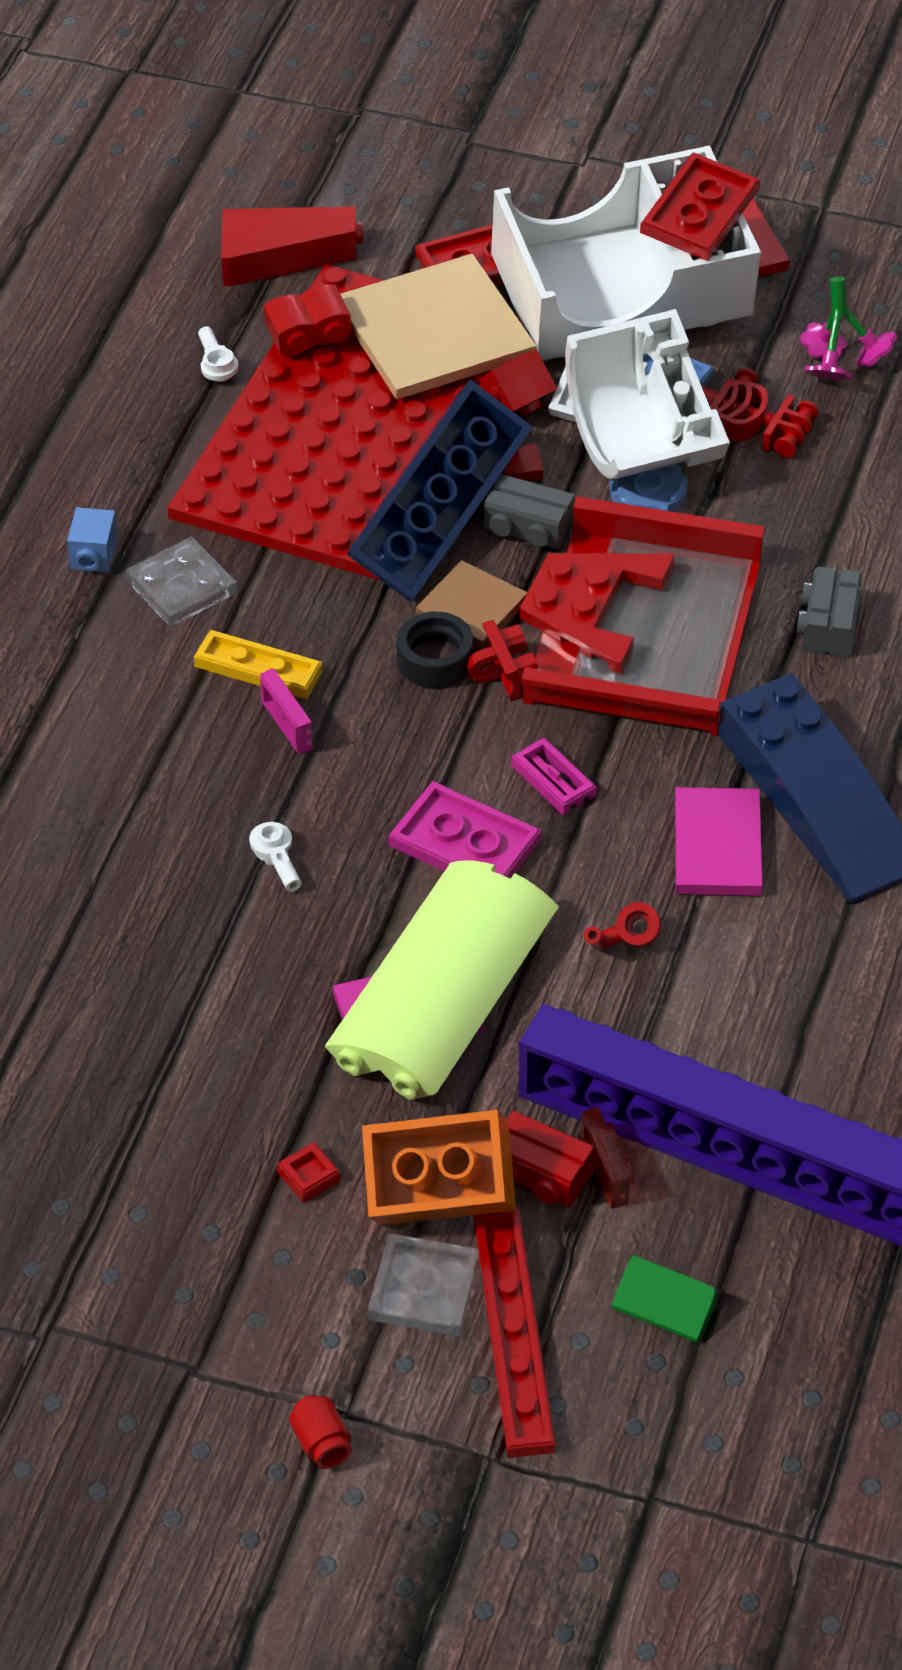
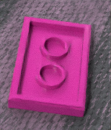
M432 781L390 833L388 841L389 846L443 871L447 869L451 862L464 860L480 861L495 865V873L511 879L541 841L542 830Z
M675 787V894L762 896L760 789Z

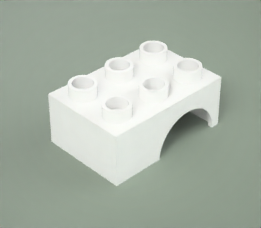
M710 146L624 163L622 174L615 187L601 201L581 213L565 218L546 220L529 217L513 205L509 187L494 190L491 255L518 318L536 344V349L542 361L557 357L565 358L566 342L569 335L674 309L678 313L684 330L700 326L708 327L719 322L753 315L761 251L743 214H741L709 261L640 233L641 222L692 152L717 162Z

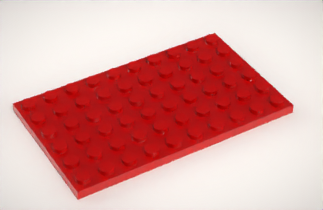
M325 264L309 289L331 284L336 285L339 293L342 294L384 280ZM353 332L352 335L340 342L327 345L316 344L302 353L281 355L275 343H273L168 505V519L380 580L349 557L347 552L454 397L470 379L483 389L479 379L491 370L396 400Z

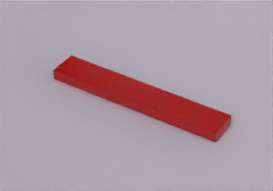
M516 1207L515 1211L473 1215L507 1458L555 1453L556 1444L520 1209Z

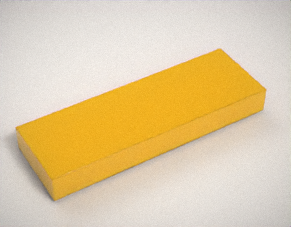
M214 630L208 632L194 656V667L258 686H260L261 673L274 668L292 695L306 700L323 672V663L321 661Z

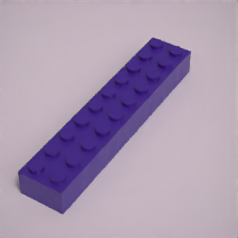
M546 1004L541 1005L519 1042V1097L902 1246V1138L891 1137L870 1129L861 1122L844 1119L826 1112L819 1106L808 1105L784 1096L777 1090L766 1089L747 1082L733 1073H724L700 1064L691 1057H682L658 1048L649 1041H640L624 1035L607 1025H598L575 1016L568 1010L556 1009Z

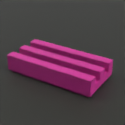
M274 668L262 672L260 676L261 702L297 753L301 755L313 750V744L310 741L312 739V732L309 729L312 728L311 720Z
M545 737L511 756V766L563 816L570 812V806L574 805L576 808L581 806L583 798L587 797L591 800L596 797L597 786ZM540 752L552 765L544 762L537 753ZM556 769H558L577 789L574 790L567 782H565L560 777V773Z

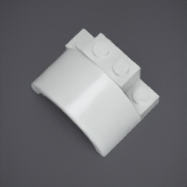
M676 309L567 337L565 350L566 376L575 420L591 460L600 473L608 479H619L685 461L689 467L725 457L730 442L717 410H711L687 352L689 340ZM643 354H648L654 361L648 375H645Z

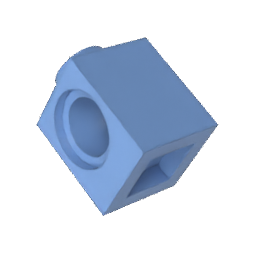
M76 507L67 539L70 569L110 572L118 540L115 510Z

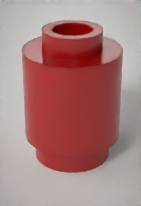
M309 1395L300 1399L295 1404L289 1416V1424L307 1458L311 1462L316 1463L321 1469H330L343 1463L352 1453L350 1445L351 1435L331 1398Z

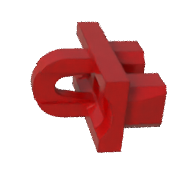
M494 619L482 623L489 642L486 644L487 648L479 650L469 657L466 667L469 676L477 683H486L500 678L510 701L521 698L520 685H522L521 679L525 667L538 669V664L531 652L515 658L511 657V655L527 650L526 640L520 625L517 624L499 630ZM490 662H493V665L482 667Z

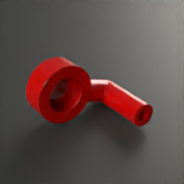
M635 902L625 906L620 911L615 926L600 931L597 927H589L584 932V939L595 950H603L622 941H625L630 946L643 948L653 944L658 939L662 929V922L658 913L650 905ZM639 919H644L648 922V928L642 934H637L633 931V925Z

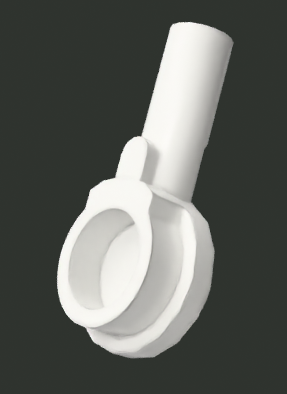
M208 326L201 328L198 335L205 349L203 361L201 362V373L205 378L215 382L227 381L239 370L238 360L225 345L218 344L212 328Z
M266 822L256 826L251 831L249 837L251 849L259 859L265 861L266 865H274L288 892L298 890L302 882L288 856V850L292 844L290 830L277 822Z

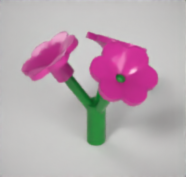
M838 276L830 278L832 312L828 322H825L823 325L816 322L808 324L806 331L801 334L800 343L808 348V353L811 357L815 359L823 358L822 364L805 366L804 372L810 373L811 376L825 377L832 380H850L853 374L837 366L841 352L847 347V340L839 335L841 317L844 316L859 334L858 339L864 345L860 352L861 355L856 361L860 367L864 365L870 367L878 362L881 357L887 355L893 349V343L897 340L898 336L895 332H883L876 337L870 329L866 330L847 308L845 278Z

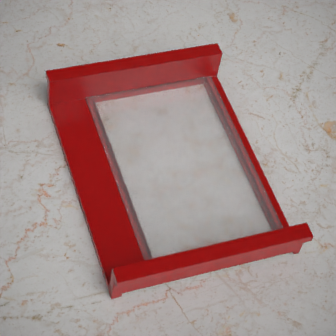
M577 496L573 507V533L567 553H669L674 555V568L663 590L625 581L621 583L599 627L602 630L634 638V649L621 674L610 670L608 662L595 656L591 659L580 653V647L564 638L560 642L543 632L535 656L538 669L525 667L522 675L523 704L533 705L535 701L711 731V736H717L721 702L725 701L728 696L761 566L765 526Z

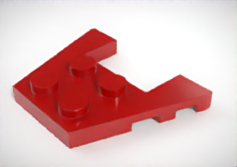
M548 553L520 606V619L560 642L564 638L580 647V653L591 659L595 656L608 662L610 670L621 674L634 649V638L602 630L599 627L623 581L663 590L674 568V555L669 553Z

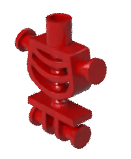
M748 368L739 369L736 372L735 379L728 378L720 391L701 386L710 409L717 410L728 440L734 442L746 441L755 436L763 427H767L763 433L762 451L769 453L771 448L774 447L775 452L784 458H791L795 455L797 451L796 446L803 443L805 435L812 428V421H815L819 416L818 407L810 401L800 402L796 411H794L795 396L790 394L787 395L775 415L774 413L767 412V390L762 385L757 384L758 375Z

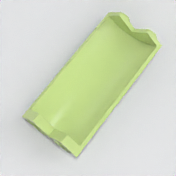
M469 860L451 862L325 1045L326 1049L336 1058L337 1064L353 1076L380 1070L392 1082L395 1091L409 1100L436 1094L559 906L541 889L516 873L510 879L495 873V865Z

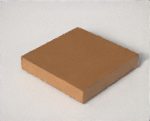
M461 560L416 607V615L436 611L447 612L460 617L470 626L474 636V647L482 650L486 648V644L489 642L482 623L494 619L498 629H503L520 611V606L528 592Z

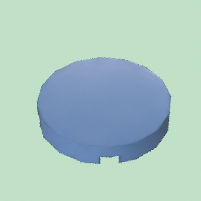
M673 464L619 479H610L609 491L612 501L616 503L676 512L685 503L688 492L687 476L685 478V475L682 473V468L678 464Z

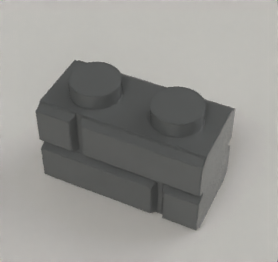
M500 474L493 490L490 491L485 500L484 529L492 531L498 536H511L529 541L537 547L547 546L559 550L566 534H568L573 525L575 495Z
M817 566L814 569L812 582L804 581L801 606H808V611H799L797 635H804L803 649L805 652L823 655L828 652L831 656L840 657L852 655L863 576L860 571L842 569L840 572H837L835 568Z

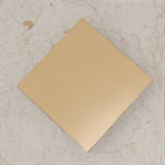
M473 254L340 294L351 314L353 334L396 400L495 369L536 348L534 341Z

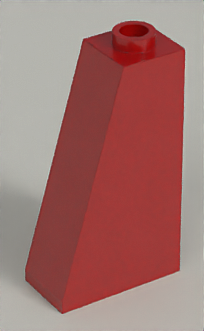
M355 206L222 209L221 263L223 286H234L318 268L325 264L331 265L357 259L356 244H364L363 221L356 222Z

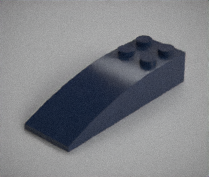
M470 379L454 397L347 552V555L409 602H412L533 427Z
M793 673L721 702L718 736L848 901L854 904L902 883L901 823L860 758Z

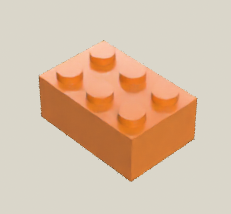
M499 1110L362 1126L368 1217L379 1225L516 1210L509 1119Z

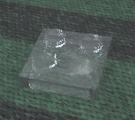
M192 536L125 570L126 581L170 628L237 593V582Z
M388 1233L368 1306V1320L460 1337L479 1263V1249Z

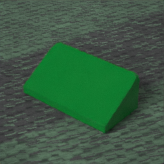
M632 1255L616 1291L611 1309L697 1343L716 1308L717 1289Z

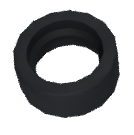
M436 611L417 614L405 621L398 631L396 642L397 664L401 674L410 682L428 688L447 687L463 680L468 675L466 668L468 659L474 654V636L470 626L460 617L447 612ZM431 640L445 641L459 649L453 655L441 659H427L412 651L420 643Z

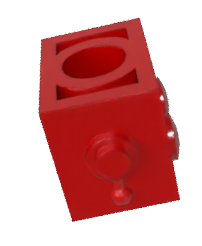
M536 348L492 369L479 379L486 392L514 413L520 412L522 417L542 407L540 400L557 390Z

